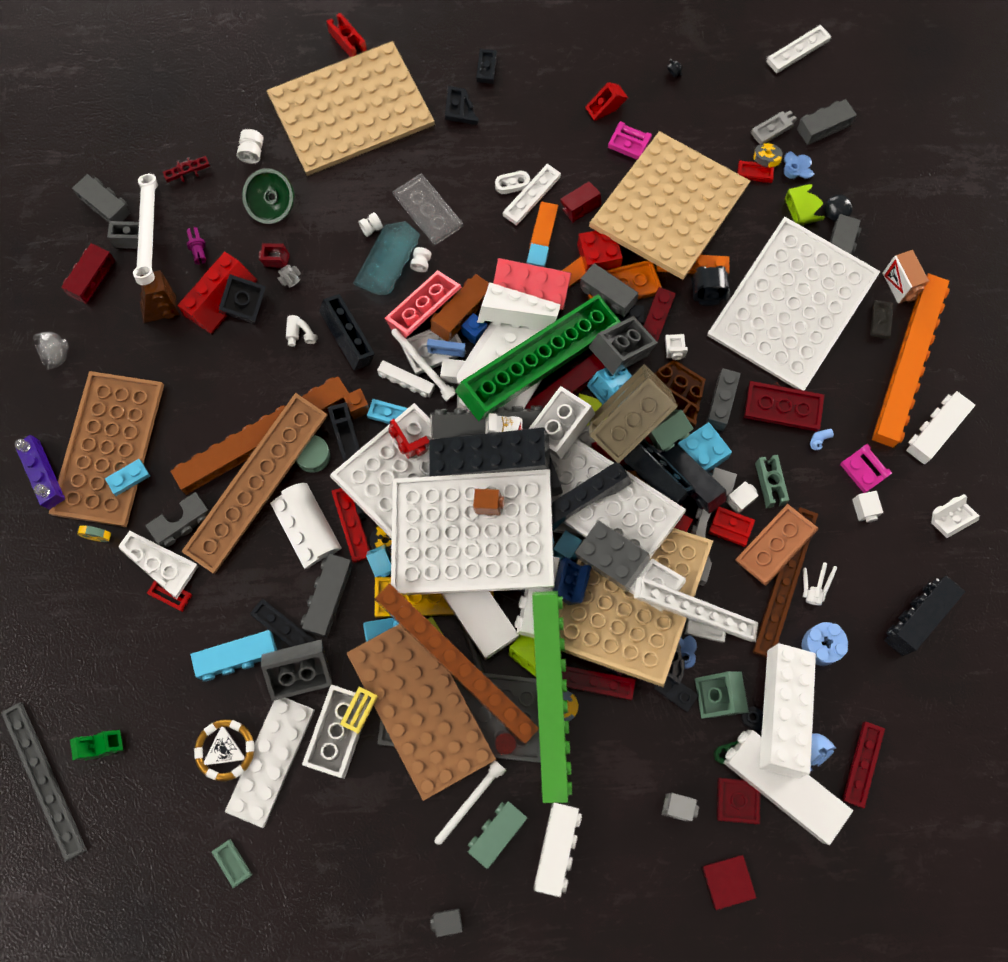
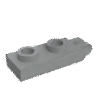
M782 111L753 128L751 134L759 144L766 143L790 129L797 118L795 116L791 117L793 115L791 111L787 113Z

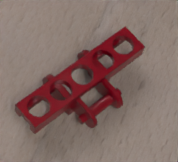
M204 156L193 161L187 158L188 161L182 163L177 161L178 165L176 167L163 171L166 182L178 178L185 182L183 175L192 171L198 177L197 171L210 167L207 157ZM185 166L189 167L187 171L183 170Z

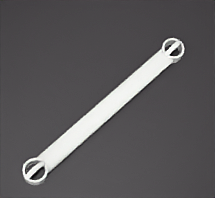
M145 174L138 179L141 188L137 268L133 271L136 283L139 285L150 284L155 279L152 270L154 197L158 183L153 174Z

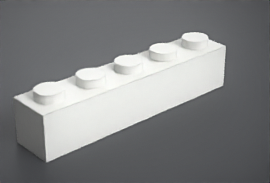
M383 360L377 369L380 377L387 378L392 383L396 382L403 388L407 387L414 393L418 392L423 397L430 398L435 389V384Z

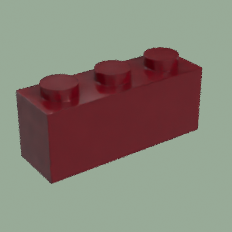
M91 243L84 250L83 256L74 265L72 272L64 280L61 288L68 296L87 304L115 262V259L109 251Z

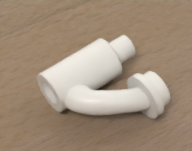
M295 315L287 317L286 339L288 340V346L294 347L296 345V341L299 339V328H302L306 333L304 334L306 343H316L318 336L313 334L311 328L304 320Z

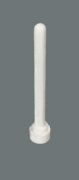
M396 328L393 329L392 335L441 389L440 392L446 402L456 394L455 388L446 385Z
M496 760L489 765V773L435 838L437 845H441L495 777H502L506 772V769Z

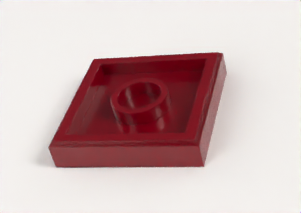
M718 778L717 821L760 824V792L745 780Z
M743 855L702 866L715 910L756 898Z

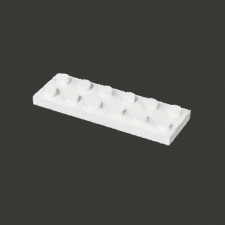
M287 698L273 702L255 742L253 759L249 767L241 774L225 810L226 813L259 827H265L314 714V709Z

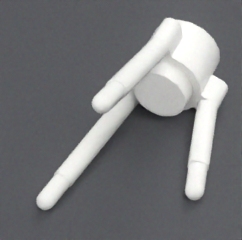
M823 563L817 587H811L810 590H808L807 569L803 568V597L806 598V603L822 605L834 578L837 566L833 567L824 589H821L827 563Z

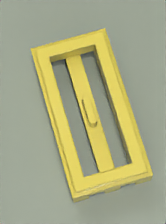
M358 687L340 725L359 734L378 695ZM361 693H364V696H363V698H362V700H361V702H360V704H359V706H358V708H357V710H356V712H355V714H354V716H353V718H352L350 724H348L347 721H348V719H349V717H350V715H351V713H352V711H353V709H354V707H355V705H356V703H357V701H358V699H359ZM370 696L371 699H370V701H369V703H368V705H367V707H366V710H365V712H364V714H363V716H362V718H361V720H360V722H359V724H358V726H357V728H356V727H354V725H355V723H356V721H357V719H358V717H359V715H360V713H361V711H362V709H363V707H364V705H365V703H366L368 697Z

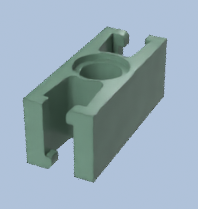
M773 455L767 461L768 465L771 464L772 471L770 472L767 471L764 461H767L766 457H761L755 465L766 508L774 507L776 503L772 495L774 491L778 494L779 506H784L789 501L779 457L778 455ZM768 479L775 480L776 485L770 484Z

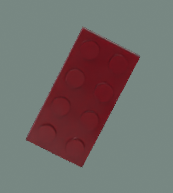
M750 381L744 418L818 432L821 427L824 394Z

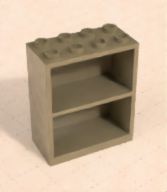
M644 364L595 412V415L590 420L589 435L619 463L678 407L672 391Z

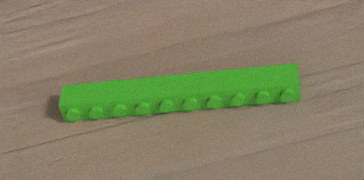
M558 591L533 592L532 603L543 803L568 802V795H572V782H568L567 775H571V762H567L566 754H570V741H566L565 734L569 733V721H565L564 713H568V700L563 698V692H567V680L562 679V672L566 671V660L561 659V651H565V640L560 638V630H564L563 617H559V609H563L562 597H558Z

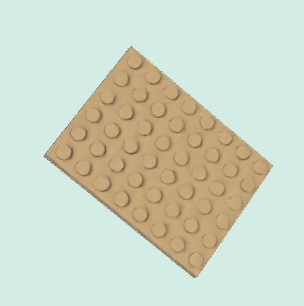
M393 41L267 90L307 176L435 125L434 119Z
M659 131L591 220L589 227L601 234L603 233L610 237L611 240L683 280L746 190L750 180Z
M673 528L650 560L654 559L686 579V583L679 592L695 597L713 540ZM580 560L577 561V564L580 566L586 565ZM591 568L583 602L574 605H567L563 602V609H559V617H563L564 630H560V638L565 640V651L562 652L664 687L687 618L667 610L661 612L648 603L635 599L629 590L628 592L624 591Z

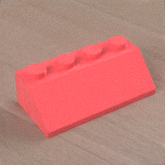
M437 270L389 313L385 320L391 330L398 329L406 338L462 287Z

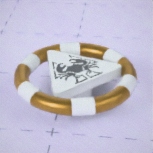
M227 719L216 721L204 728L198 736L194 748V756L198 768L206 777L216 781H228L237 778L249 767L254 755V741L249 730L243 724ZM225 727L234 729L243 735L246 741L245 757ZM220 728L204 761L202 748L207 736ZM243 761L241 765L228 773H219L207 767V765Z

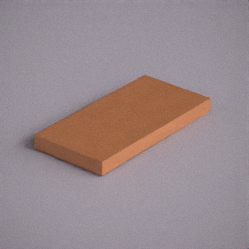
M787 504L735 560L766 586L818 531V527Z

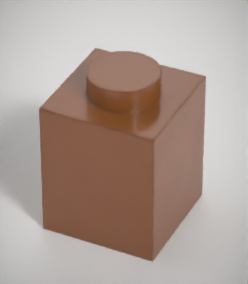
M361 388L343 396L353 420L368 413L369 406Z
M475 489L473 509L476 514L500 515V509H504V497L501 496L499 490Z

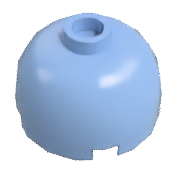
M812 733L810 772L813 770L811 768L812 765L818 764L820 766L834 753L832 749H836L828 738L818 733Z

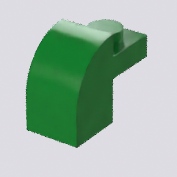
M120 730L103 731L93 736L70 739L73 760H91L123 750Z

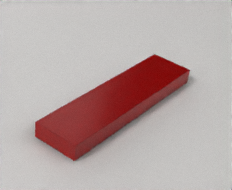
M342 488L332 490L352 561L357 563L366 560L367 551H370L361 519L357 513L355 502Z

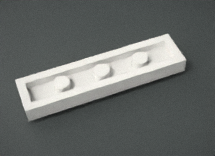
M819 25L769 56L766 62L778 73L829 42L831 36Z
M546 164L503 211V216L517 226L559 180L561 173L549 164Z

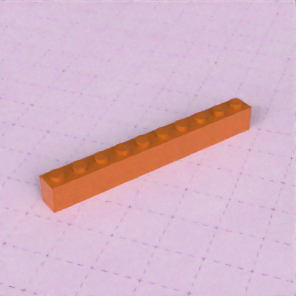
M929 273L927 275L929 282L916 299L872 437L873 441L890 447H895L904 439L905 432H903V429L910 420L908 413L915 404L914 394L920 388L918 381L925 371L924 361L928 360L930 351H928L929 345L931 346L935 339L933 332L939 326L940 319H938V316L945 307L943 300L946 299L950 291L947 288L949 280Z

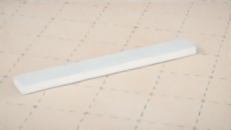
M637 578L634 593L635 599L744 640L756 642L758 622L646 578Z

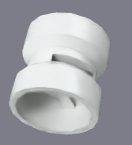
M376 213L370 214L367 219L363 218L358 221L366 237L372 235L375 230L383 229V225Z
M417 247L413 251L414 259L411 260L410 267L417 272H426L431 252L428 249Z

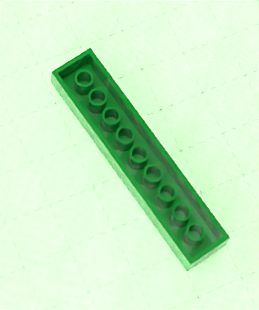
M598 294L462 380L455 392L475 418L481 421L489 413H493L588 350L598 333L621 321Z

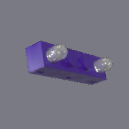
M32 435L16 440L14 446L38 502L41 506L50 510L65 500V497L41 442Z

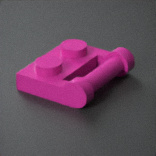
M620 121L608 144V148L638 160L649 144L652 134L638 131Z
M869 444L864 445L840 464L863 493L868 492L892 474L891 470L886 469L870 450ZM863 454L868 458V460L873 464V466L879 471L881 475H879L878 477L876 476V474L861 458Z

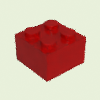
M596 230L578 235L577 245L580 256H582L585 272L594 263L605 271L621 267L623 257L619 243Z

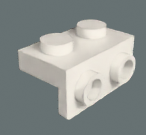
M964 494L953 498L943 506H938L933 511L931 523L946 538L979 521V515L966 504L967 496Z

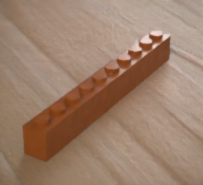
M339 376L329 378L319 387L310 389L307 394L301 397L326 414H329L328 407L345 403L343 396L349 392ZM286 406L278 407L272 414L262 416L258 422L246 425L242 431L227 436L221 443L213 444L205 452L195 454L191 460L176 465L170 472L181 491L187 495L247 461Z
M390 583L374 598L388 614L522 743L526 744L536 733L539 727Z

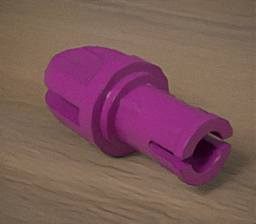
M193 227L196 238H193L191 230L188 228L189 241L187 242V248L193 252L195 264L200 265L199 258H201L202 264L206 262L203 251L206 246L205 241L200 238L197 227Z

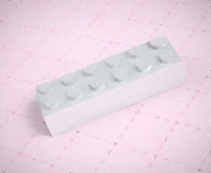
M780 643L767 650L759 769L797 779L810 774L816 653Z

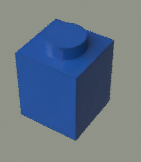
M475 313L461 325L462 335L474 345H476L488 327L486 322L477 323L478 316Z

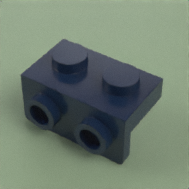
M567 557L561 558L552 591H558V597H562L563 602L567 605L582 603L590 578L591 566H580Z

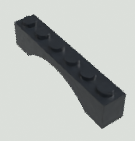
M345 402L328 407L344 462L360 450L350 412ZM355 503V506H356V509H357V513H358L360 519H364V518L369 517V516Z
M620 462L611 464L552 502L553 531L579 510L602 498L614 495L632 484Z

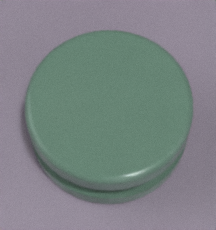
M316 435L312 437L296 460L302 470L315 473L323 470L328 465L331 454L325 440Z

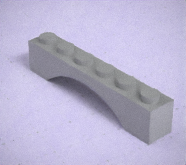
M715 467L712 473H708L726 489L728 497L733 491L737 474ZM698 507L695 518L698 519L697 525H693L691 534L705 538L706 526L711 513L708 514L704 509L701 510ZM709 556L699 585L702 586L708 580L712 565Z

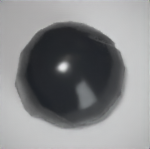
M834 195L823 205L826 217L835 222L840 214L850 216L852 213V204L848 197L844 195Z

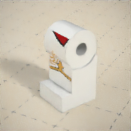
M489 413L485 419V434L522 430V418L497 416V414Z

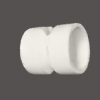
M251 129L241 131L237 157L246 163L254 164L259 162L263 135Z

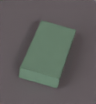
M231 839L212 851L232 888L237 887L252 876Z

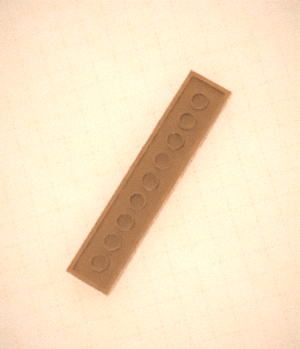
M295 393L181 552L215 574L328 415Z

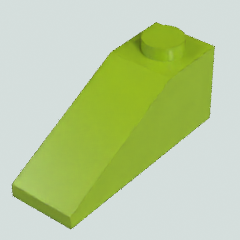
M520 635L509 647V656L536 677L534 638Z

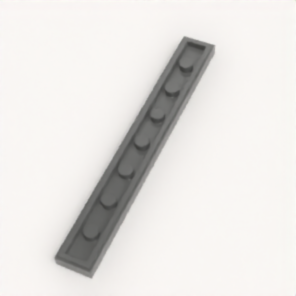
M19 702L4 710L1 714L66 862L84 853L87 849L24 705Z

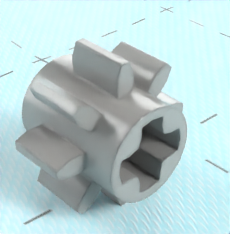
M286 265L278 272L281 276L277 279L282 286L288 285L293 287L300 281L298 276L301 272L295 266Z

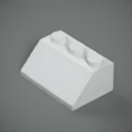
M560 386L529 429L544 427L549 434L550 453L562 459L593 418L595 412L590 404Z

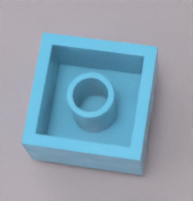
M709 422L687 438L678 442V445L707 472L726 461L732 453Z

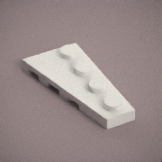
M131 531L128 532L118 546L124 554L175 599L179 597L198 568L196 563Z

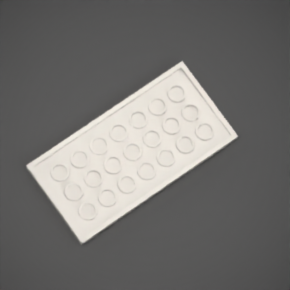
M578 439L575 440L562 459L550 453L563 491L562 494L551 497L552 502L614 462ZM626 471L632 484L614 495L607 496L586 506L563 522L586 538L599 520L648 552L651 558L684 515L686 509Z

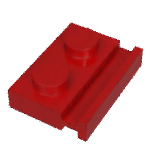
M719 506L708 533L745 547L755 520Z

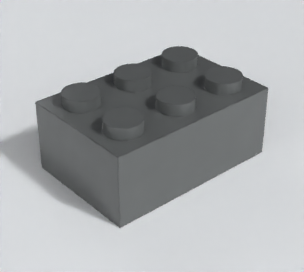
M632 316L598 333L590 344L589 349L613 375L647 357L658 342Z
M599 520L575 551L578 560L591 566L593 570L626 592H628L650 561L648 552Z
M322 639L262 654L261 668L272 701L332 685L331 670Z

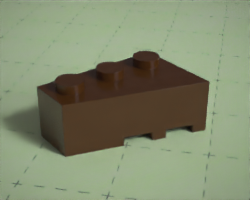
M161 270L153 272L155 279L152 283L141 285L140 307L144 323L163 318L170 319L180 315L176 295Z

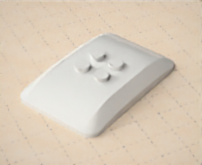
M490 322L459 370L456 377L457 383L460 384L462 380L539 331L528 329L527 326L514 328L511 327V324L501 323V325H493V322ZM541 381L502 407L511 410L512 406H523L524 409Z

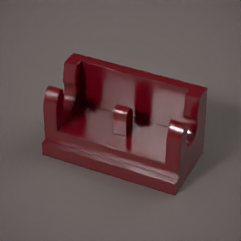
M587 182L560 199L564 206L562 210L572 222H575L601 205V193L590 182Z

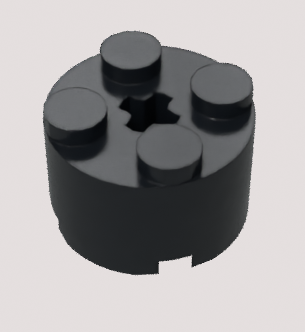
M701 266L696 269L691 278L695 302L697 300L700 305L713 306L720 304V300L724 299L726 301L730 297L729 278L724 266L708 268Z

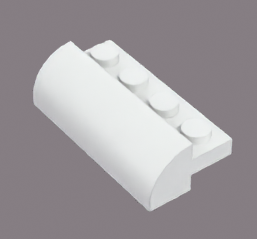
M307 483L295 484L281 491L282 495L270 502L304 569H308L323 558H327L328 553L334 554L342 549Z

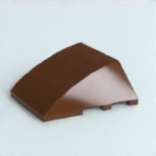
M673 360L659 368L654 374L672 391L678 406L676 410H682L692 427H695L706 379Z

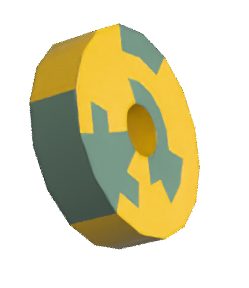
M79 526L77 535L89 540L109 542L111 533L96 527Z

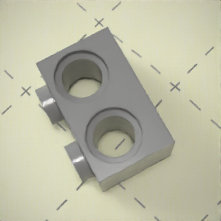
M669 793L665 796L662 815L683 821H693V818L697 817L699 805H696V799Z

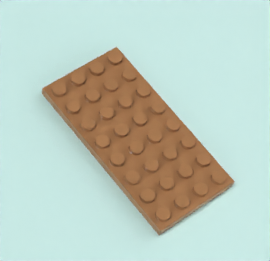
M89 371L58 479L65 500L49 510L51 516L127 527L138 484L115 496L105 478L137 459L144 463L164 388L162 382Z
M400 624L347 652L365 690L378 695L374 707L423 801L496 760L452 675Z

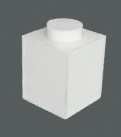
M443 358L440 378L443 382L458 384L456 377L465 361Z
M745 481L728 495L726 502L739 514L754 502L759 495L756 488Z
M877 491L858 494L852 499L859 521L873 522L878 520L877 517L883 513Z

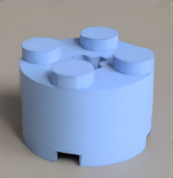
M823 622L815 625L805 633L801 647L802 650L816 653L815 664L826 666L840 660L847 653L848 640L838 624Z

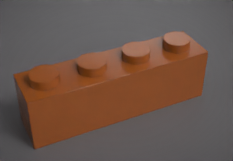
M477 274L471 279L468 278L463 288L458 290L449 302L446 301L439 313H435L432 316L430 331L443 340L450 341L459 332L461 325L481 308L489 282Z

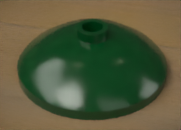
M267 168L257 170L248 177L244 184L242 192L243 204L248 214L258 222L265 224L280 222L288 216L293 207V187L288 178L277 170ZM272 194L275 195L274 200L271 199Z

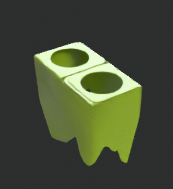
M812 184L789 189L785 197L793 221L800 226L825 218L824 216L814 215L823 205V202L816 195L807 192L812 188Z

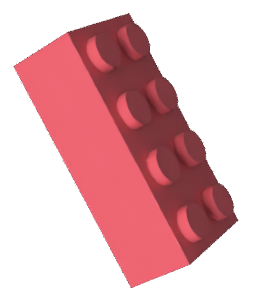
M498 258L493 284L560 304L559 309L563 310L571 273Z

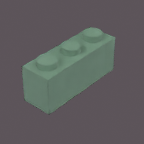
M509 801L506 804L502 802L495 810L497 816L494 820L488 819L481 828L484 831L479 838L475 835L468 844L471 848L468 853L487 869L527 819Z

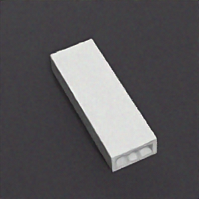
M489 591L441 594L485 660L519 637V634H516L517 631Z
M753 730L743 731L737 738L738 744L735 748H730L726 753L725 758L727 759L724 761V764L820 842L830 845L853 810L809 775L797 779L759 769L761 736Z

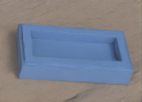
M428 339L427 341L429 353L465 357V343Z

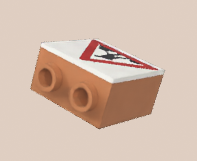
M913 250L894 256L883 272L898 304L916 300L919 293L924 290V287L929 282Z

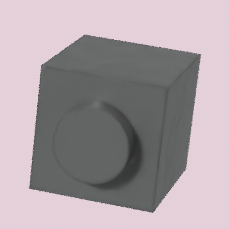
M459 908L436 912L433 914L434 918L430 919L431 930L436 932L437 937L463 932Z

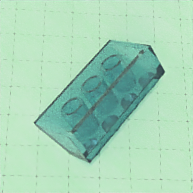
M406 221L386 224L353 284L377 295L391 293L397 278L402 274L405 263L410 259L413 248L418 244L420 234Z

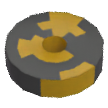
M763 143L755 148L753 157L762 166L774 167L780 164L783 153L778 146Z

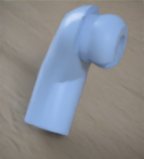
M830 428L815 432L810 441L811 448L813 450L822 449L823 441L833 438V430Z

